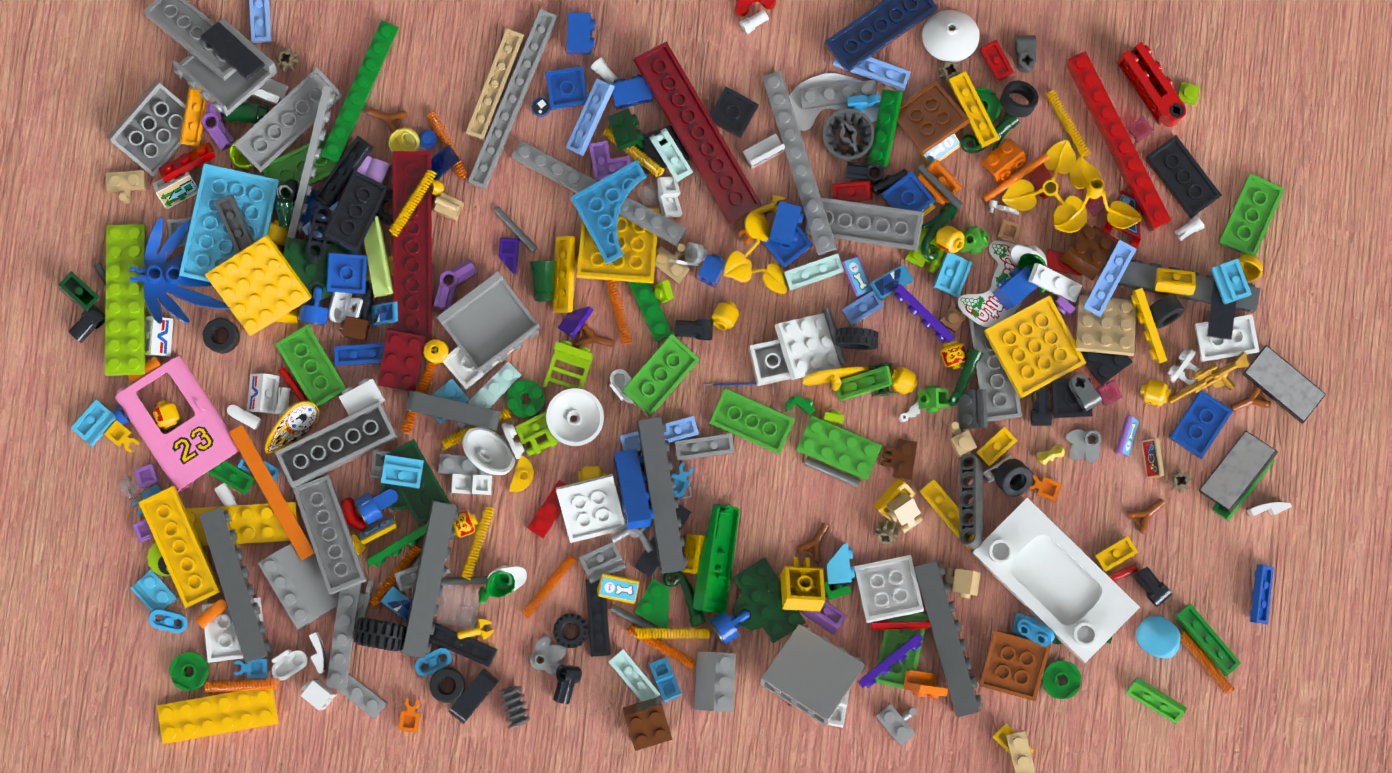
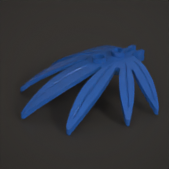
M160 217L146 245L144 268L139 269L135 266H130L129 272H135L138 275L137 277H130L129 283L137 281L144 283L146 306L158 324L162 323V311L158 299L164 308L175 318L186 324L190 322L182 309L166 292L181 300L202 307L214 309L231 308L226 303L210 296L178 287L213 286L210 282L179 276V268L181 267L184 253L168 262L166 261L186 234L190 225L189 220L182 224L168 238L159 254H157L163 231V219Z

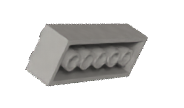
M379 401L276 451L275 454L290 486L295 488L399 437L383 404Z

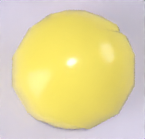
M402 127L391 134L388 145L392 153L393 151H417L420 139L411 128Z

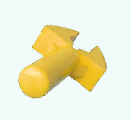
M772 195V202L770 204L763 205L754 211L759 214L770 211L777 212L778 206L775 205L779 201H785L786 198Z
M478 619L476 627L457 632L458 639L480 635L482 640H485L494 630L485 632L481 629L484 625L492 624V622Z

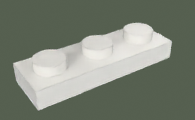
M1038 263L1034 264L1028 280L1059 297L1062 295L1067 301L1076 303L1082 288L1081 284Z

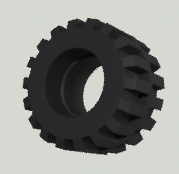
M361 617L357 621L353 642L372 648L396 652L401 651L406 627L398 623Z

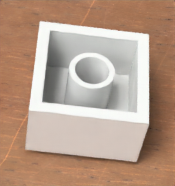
M779 339L749 346L757 386L791 379Z

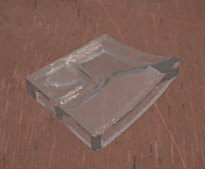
M440 583V585H443L441 597H439L436 623L475 628L479 608V589Z

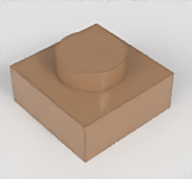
M1003 219L997 238L1015 244L1022 225Z
M951 306L939 322L955 333L966 319V316Z

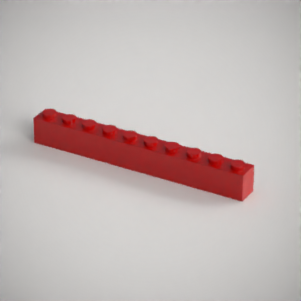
M1084 51L1069 58L1066 66L1131 195H1133L1150 232L1167 225L1171 218L1087 52Z

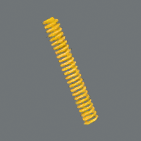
M1055 89L1045 93L1052 107H1054L1053 110L1057 113L1058 118L1062 120L1061 123H1063L1064 128L1069 133L1068 136L1074 141L1073 144L1077 146L1076 149L1081 154L1080 157L1091 154V152H1088L1090 149L1086 150L1088 147H1085L1087 144H1084V139L1079 140L1082 136H1080L1079 131L1075 132L1078 128L1074 129L1076 126H1073L1075 123L1070 121L1072 118H1069V113L1064 114L1067 110L1063 111L1065 109L1064 105L1060 106L1063 103H1059L1061 101L1058 100L1060 97H1057L1058 94L1053 96L1057 93L1054 92Z
M608 126L604 131V136L617 145L612 129ZM635 145L624 149V152L629 156L631 155L633 159L638 160L647 170L649 169L656 177L664 172V168L657 165L653 159L648 158L644 152L639 151Z
M427 170L425 172L426 175L420 180L421 182L417 185L418 188L414 190L411 198L407 201L408 203L402 208L403 211L399 213L400 216H397L398 218H396L393 226H391L392 229H389L396 237H398L397 234H400L398 231L401 232V229H403L402 226H405V221H408L406 219H409L407 215L411 216L412 211H414L413 208H416L414 205L418 206L415 202L419 203L421 201L420 198H423L421 195L424 196L422 192L426 193L427 188H429L428 185H431L429 182L432 183L431 180H434L432 177L436 178L433 174L437 175V173Z
M504 408V411L501 410L502 414L500 415L499 423L508 419V417L511 418L508 408L507 410ZM468 426L469 430L474 427L476 428V426ZM468 428L463 429V432L462 430L460 432L457 431V433L452 434V437L449 435V438L441 439L443 450L445 448L448 449L453 444L456 445V442H461Z
M489 506L484 507L483 516H481L478 530H476L477 533H475L476 536H474L475 539H473L474 542H472L469 556H467L468 559H466L467 562H465L466 565H464L465 568H463L464 571H462L463 574H461L462 577L471 580L469 577H472L470 574H473L470 571H474L471 568H475L472 565H476L473 562H477V557H479L475 553L480 554L478 551H481L479 548H482L480 545H483L480 542H484L481 539H485L482 536H486L483 533H487V528H489L485 524L490 525L488 522H491L489 519H492V517L489 516H493L490 513H494L491 510H495Z
M667 627V628H660V629H659V628H657V629H656V628H654V629H653V628H651V629H650V628H648V629H647V628H645V629H644V628H642V629H641V628H639V629H638V628H635L634 637H636V632H637V638L639 639V632H640V638H641V639H642V633H643V638H644V639H645V633L647 634V635H646V638L648 639V637H649V638L651 639V638H652V632H653V639H654V638H655V632H656V639H657V638H658V632H659V639H660V638H661V631H662V639H663V638H664V631H665V639H666V638H667V631H668V639H669V638H670V630H671V639H673V630H674V639H676V630H677V639H679V630H680V639H682V631H683V639H685V631H686V639H688V631H689V639H691V631H692V638H693V639H694V631H695V638H696V639H697V632H698V638H699V639H700V632H701V638H702V639H703V632H704V638L706 639V637H707V638L709 639V638H710V634H709V633H710V630H712V629H711V628H709V629H708V628H706V629H705V628H703V629H702V628H700V629H699V628H697V629H696V628H694V629H693V628H691V629H690V628H688V629H687V628H685V629L682 628V629H681V628H677V627H676V628H674V627H673V628H671V627L668 628V627Z

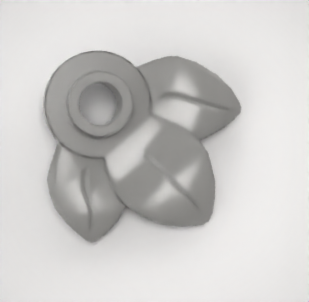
M1076 429L1066 435V440L1073 444L1069 452L1070 459L1079 460L1086 457L1090 464L1098 459L1100 455L1099 445L1102 441L1098 431L1091 429L1085 432L1081 429ZM1089 436H1093L1095 438L1094 443L1089 442Z
M544 636L535 644V652L530 656V665L535 670H544L549 674H556V670L560 665L559 661L564 657L566 648L561 645H552L550 637ZM537 657H541L543 663L539 664L536 661Z

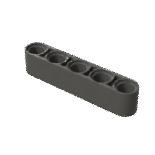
M409 391L405 410L494 431H497L501 415L500 411L415 391Z
M965 453L960 458L959 538L969 548L977 549L983 542V464L972 453ZM974 460L973 465L969 467V463ZM974 479L973 483L969 485L970 480ZM974 497L973 502L969 504V500ZM974 516L973 521L969 523V519ZM974 535L973 540L969 542L970 536Z

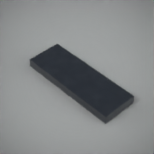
M217 22L201 35V39L246 80L265 66L263 61L220 22Z
M1215 280L1213 281L1206 337L1231 340L1236 301L1224 305Z

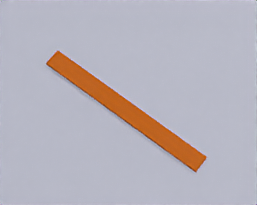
M240 425L231 430L229 434L301 561L315 554L312 546L244 426Z

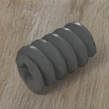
M512 686L498 690L504 692L500 699H506L501 705L508 707L503 713L510 714L505 721L512 722L507 728L526 724L530 720V716H524L528 709L522 708L527 704L526 701H520L525 695L518 693L523 689L522 686Z

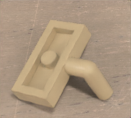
M145 171L106 173L107 192H123L119 195V199L125 204H129L131 202L130 191L146 190Z
M679 244L678 250L673 255L660 246L656 251L655 266L679 285L691 269L685 264L669 261L670 259L679 260L686 251L685 245Z

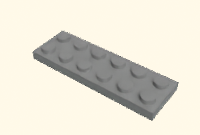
M155 0L143 11L147 18L224 81L236 72L231 65L201 39V35L215 25V23L187 0Z
M318 68L312 71L234 144L260 173L315 123L323 86L333 88L332 92L335 93L333 104H329L328 110L343 97V94Z
M821 198L834 239L918 251L924 216L923 212ZM807 221L805 234L812 235Z
M968 318L972 347L983 353L981 360L978 361L975 368L978 389H986L987 421L1022 417L1020 398L984 333V330L990 327L981 326Z
M326 475L293 488L328 593L332 595L367 581L331 477Z

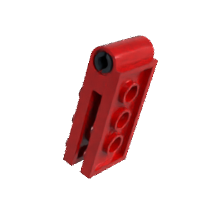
M1140 42L1131 52L1128 50L1123 53L1117 64L1157 123L1173 127L1185 116L1186 106L1172 87L1173 82L1171 79L1163 74L1161 64L1152 58L1150 48Z

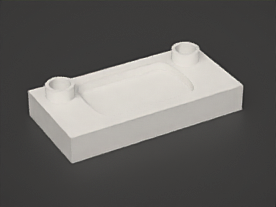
M1028 498L972 553L1041 623L1050 627L1054 631L1055 636L1083 664L1140 608Z

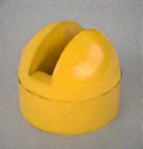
M431 180V195L441 194L444 191L443 183L438 180Z

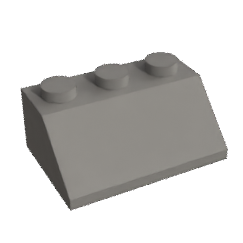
M697 651L694 710L733 712L736 653Z

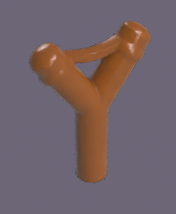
M369 108L367 115L385 121L393 133L399 129L400 122L403 118L407 117V112L399 111L385 114ZM400 119L396 126L393 120Z
M584 323L578 340L574 342V346L579 348L594 342L612 347L614 340L595 335L588 325ZM584 332L588 337L581 339Z
M1255 385L1248 398L1233 403L1230 406L1234 412L1251 404L1270 408L1271 402L1267 401L1263 391ZM1259 393H1261L1264 400L1256 398Z
M1160 498L1147 510L1127 511V517L1132 518L1137 523L1141 534H1145L1150 516L1162 508L1165 502ZM1135 518H1142L1141 525Z
M822 523L812 540L797 546L798 553H807L814 558V562H821L820 542L829 526ZM813 547V555L805 550Z

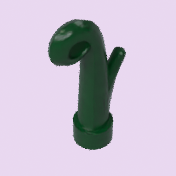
M1006 114L1003 117L1004 119L995 127L1000 139L994 142L992 151L998 148L1004 136L1020 123L1017 117ZM965 135L960 142L962 149L970 154L980 152L990 146L981 148L973 135ZM968 140H972V147L967 146L966 143Z
M945 203L935 218L922 225V229L930 227L921 244L922 255L928 261H933L938 257L937 248L930 244L938 230L944 227L958 213L957 208L951 203Z
M969 347L960 377L948 400L950 406H955L961 398L978 361L982 358V352Z
M681 571L665 573L663 576L665 585L674 587L679 583L681 584L691 626L695 627L705 623L706 620L702 611L693 608L695 589L693 591L686 576ZM674 575L677 579L674 582H670L669 576Z

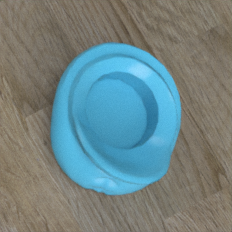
M1162 616L1145 618L1136 631L1139 646L1154 657L1170 658L1179 650L1180 632L1171 621Z

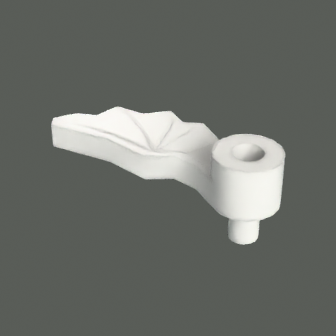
M994 200L989 202L990 213H993L994 209H999L1019 215V211L1016 209L997 205L998 202Z
M918 400L909 408L907 413L899 415L898 419L900 422H905L908 418L916 417L917 414H920Z

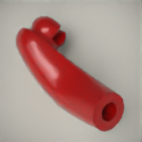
M352 498L343 499L341 509L346 523L363 532L367 524L357 515L354 500Z

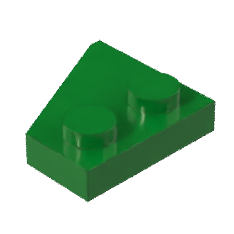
M652 579L634 613L661 628H667L670 588Z

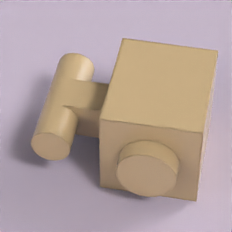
M441 193L440 197L437 196L435 198L433 207H435L434 211L437 214L457 222L464 203Z
M953 422L949 428L955 437L949 441L957 457L977 448L969 430L962 433L958 422Z
M905 492L886 505L889 510L887 513L892 522H897L901 525L900 530L903 533H906L923 521L919 515L921 512L914 499Z
M946 568L944 582H948L950 591L953 584L952 592L959 593L958 597L970 599V595L977 596L981 573L955 569V576H953L954 569Z

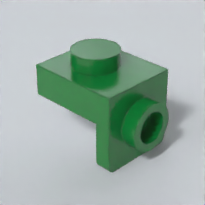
M799 395L796 397L792 396L785 404L787 406L785 411L788 413L795 404L809 416L816 410L813 407L815 404L807 397L803 399Z

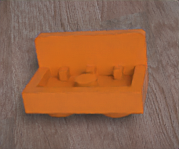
M1009 138L980 162L994 176L995 181L1000 184L1008 179L1017 169L1023 167L1027 162L1024 151Z
M938 159L927 167L954 195L963 187ZM921 173L917 176L922 185L932 193V197L937 203L944 204L948 201Z
M914 670L906 671L903 689L914 691L913 695L925 697V694H927V697L938 699L939 695L947 696L948 693L947 688L935 686L936 674Z

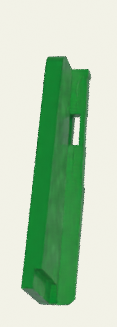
M713 504L699 559L693 608L696 610L726 613L740 515L737 507L728 504Z

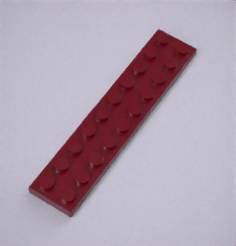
M667 41L633 59L634 63L727 222L731 224L749 214L750 211L761 207L760 200Z
M393 151V224L396 218H398L397 216H400L399 213L403 211L402 208L408 203L407 201L411 198L414 190L418 188L417 185L421 182L422 177L426 175L425 172L431 170V151ZM428 185L429 188H427L426 193L422 192L424 196L421 195L423 197L420 198L421 201L419 203L415 202L418 206L414 205L416 208H413L414 211H412L411 216L407 215L409 219L406 218L408 221H405V226H402L401 232L398 231L400 233L397 234L398 237L393 235V302H397L398 321L393 323V329L426 335L425 343L432 339L431 185Z

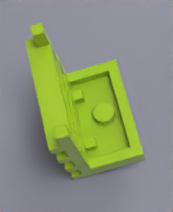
M562 340L561 343L556 341L555 353L543 387L547 388L548 382H552L570 389H583L594 355L590 353L591 349L582 346L579 349L572 347L573 343ZM556 360L585 369L583 376L554 367ZM552 371L581 380L579 387L551 378Z

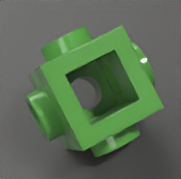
M970 226L966 228V231L962 232L964 234V245L960 249L961 252L978 254L983 252L982 249L988 248L989 236L985 229Z
M928 385L926 389L918 390L919 409H925L927 413H938V409L949 408L948 389L937 388V385Z

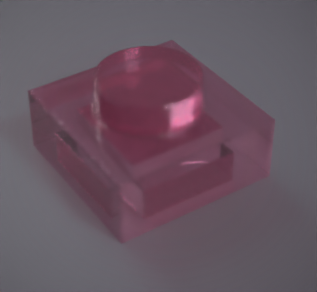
M1141 116L1127 126V129L1137 143L1154 132V129L1144 116Z
M1102 196L1097 199L1089 198L1085 205L1093 217L1105 209Z
M1111 380L1096 387L1102 398V404L1105 406L1122 398L1116 380Z

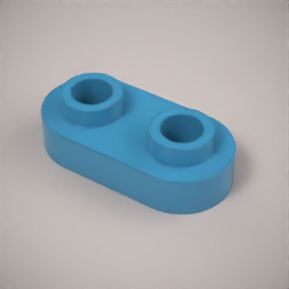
M155 608L149 614V623L154 628L173 633H181L187 628V618L182 613ZM160 614L162 615V619L157 620L155 619V616ZM176 619L181 620L179 625L174 623Z
M1024 616L1017 623V629L1021 635L1041 646H1048L1055 639L1054 631L1050 627L1030 616Z
M439 648L427 654L425 658H419L415 663V670L420 676H429L450 665L452 654L446 648ZM441 654L446 656V660L443 662L439 659ZM423 663L429 665L428 670H423Z

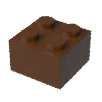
M1085 223L1060 260L1093 281L1117 243Z
M660 696L623 707L625 721L635 751L672 740Z

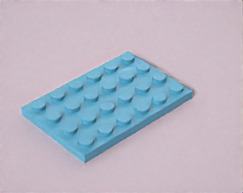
M204 164L179 276L210 282L205 276L206 272L237 253L214 203L230 194H234L254 241L268 234L280 180Z

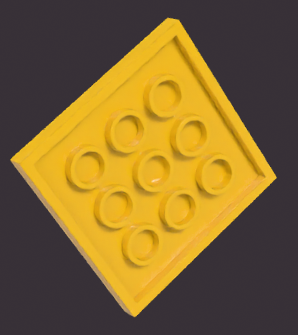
M649 208L660 214V209ZM619 216L617 234L624 256L607 265L582 220L577 278L654 283L658 236Z
M268 234L205 274L227 306L231 307L230 310L249 336H252L312 298L308 289Z
M1050 295L984 330L989 343L1019 398L1025 397L1086 363L1081 352L1076 351V343Z

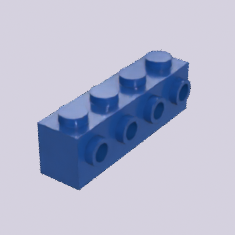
M637 449L614 452L613 462L627 530L650 527L651 519H654L653 508H649L648 505L650 494L649 490H645L644 484H647L645 472H641V467H643L642 456L638 455Z

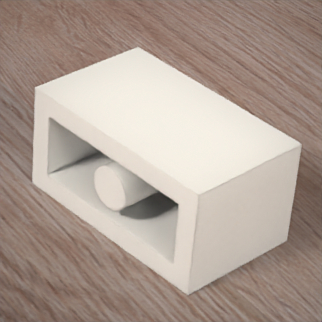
M366 378L360 381V386L354 389L350 387L342 391L343 395L339 396L349 416L379 401L381 403L386 401L373 378L371 380Z
M313 680L311 682L308 681L304 685L301 696L316 709L324 710L337 694L329 687H326L322 681Z

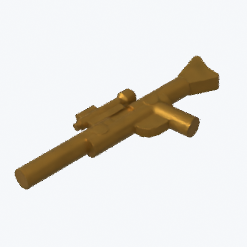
M1243 351L1233 362L1213 373L1211 371L1218 368L1216 364H1212L1204 371L1201 369L1196 371L1192 379H1197L1198 381L1171 395L1168 399L1169 402L1173 404L1193 392L1197 394L1211 385L1216 388L1225 385L1228 390H1232L1235 385L1228 378V373L1237 368L1250 366L1247 361L1246 352Z

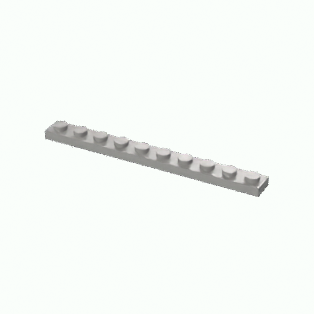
M542 9L539 10L469 177V184L484 190L487 189L556 24L557 15Z
M774 72L762 78L782 142L785 145L787 158L817 253L822 255L836 250L837 246L782 72Z
M323 86L287 235L290 238L297 239L298 233H302L304 223L301 222L302 215L307 213L308 204L305 203L307 196H311L313 187L310 185L311 178L316 176L317 167H315L316 159L319 160L322 150L319 148L320 141H324L326 130L323 128L325 122L329 121L331 111H328L330 103L333 104L335 93L332 92L333 88Z
M520 141L511 156L513 160L575 193L598 182L523 141ZM628 197L625 198L619 212L620 217L675 246H678L686 232L685 227Z

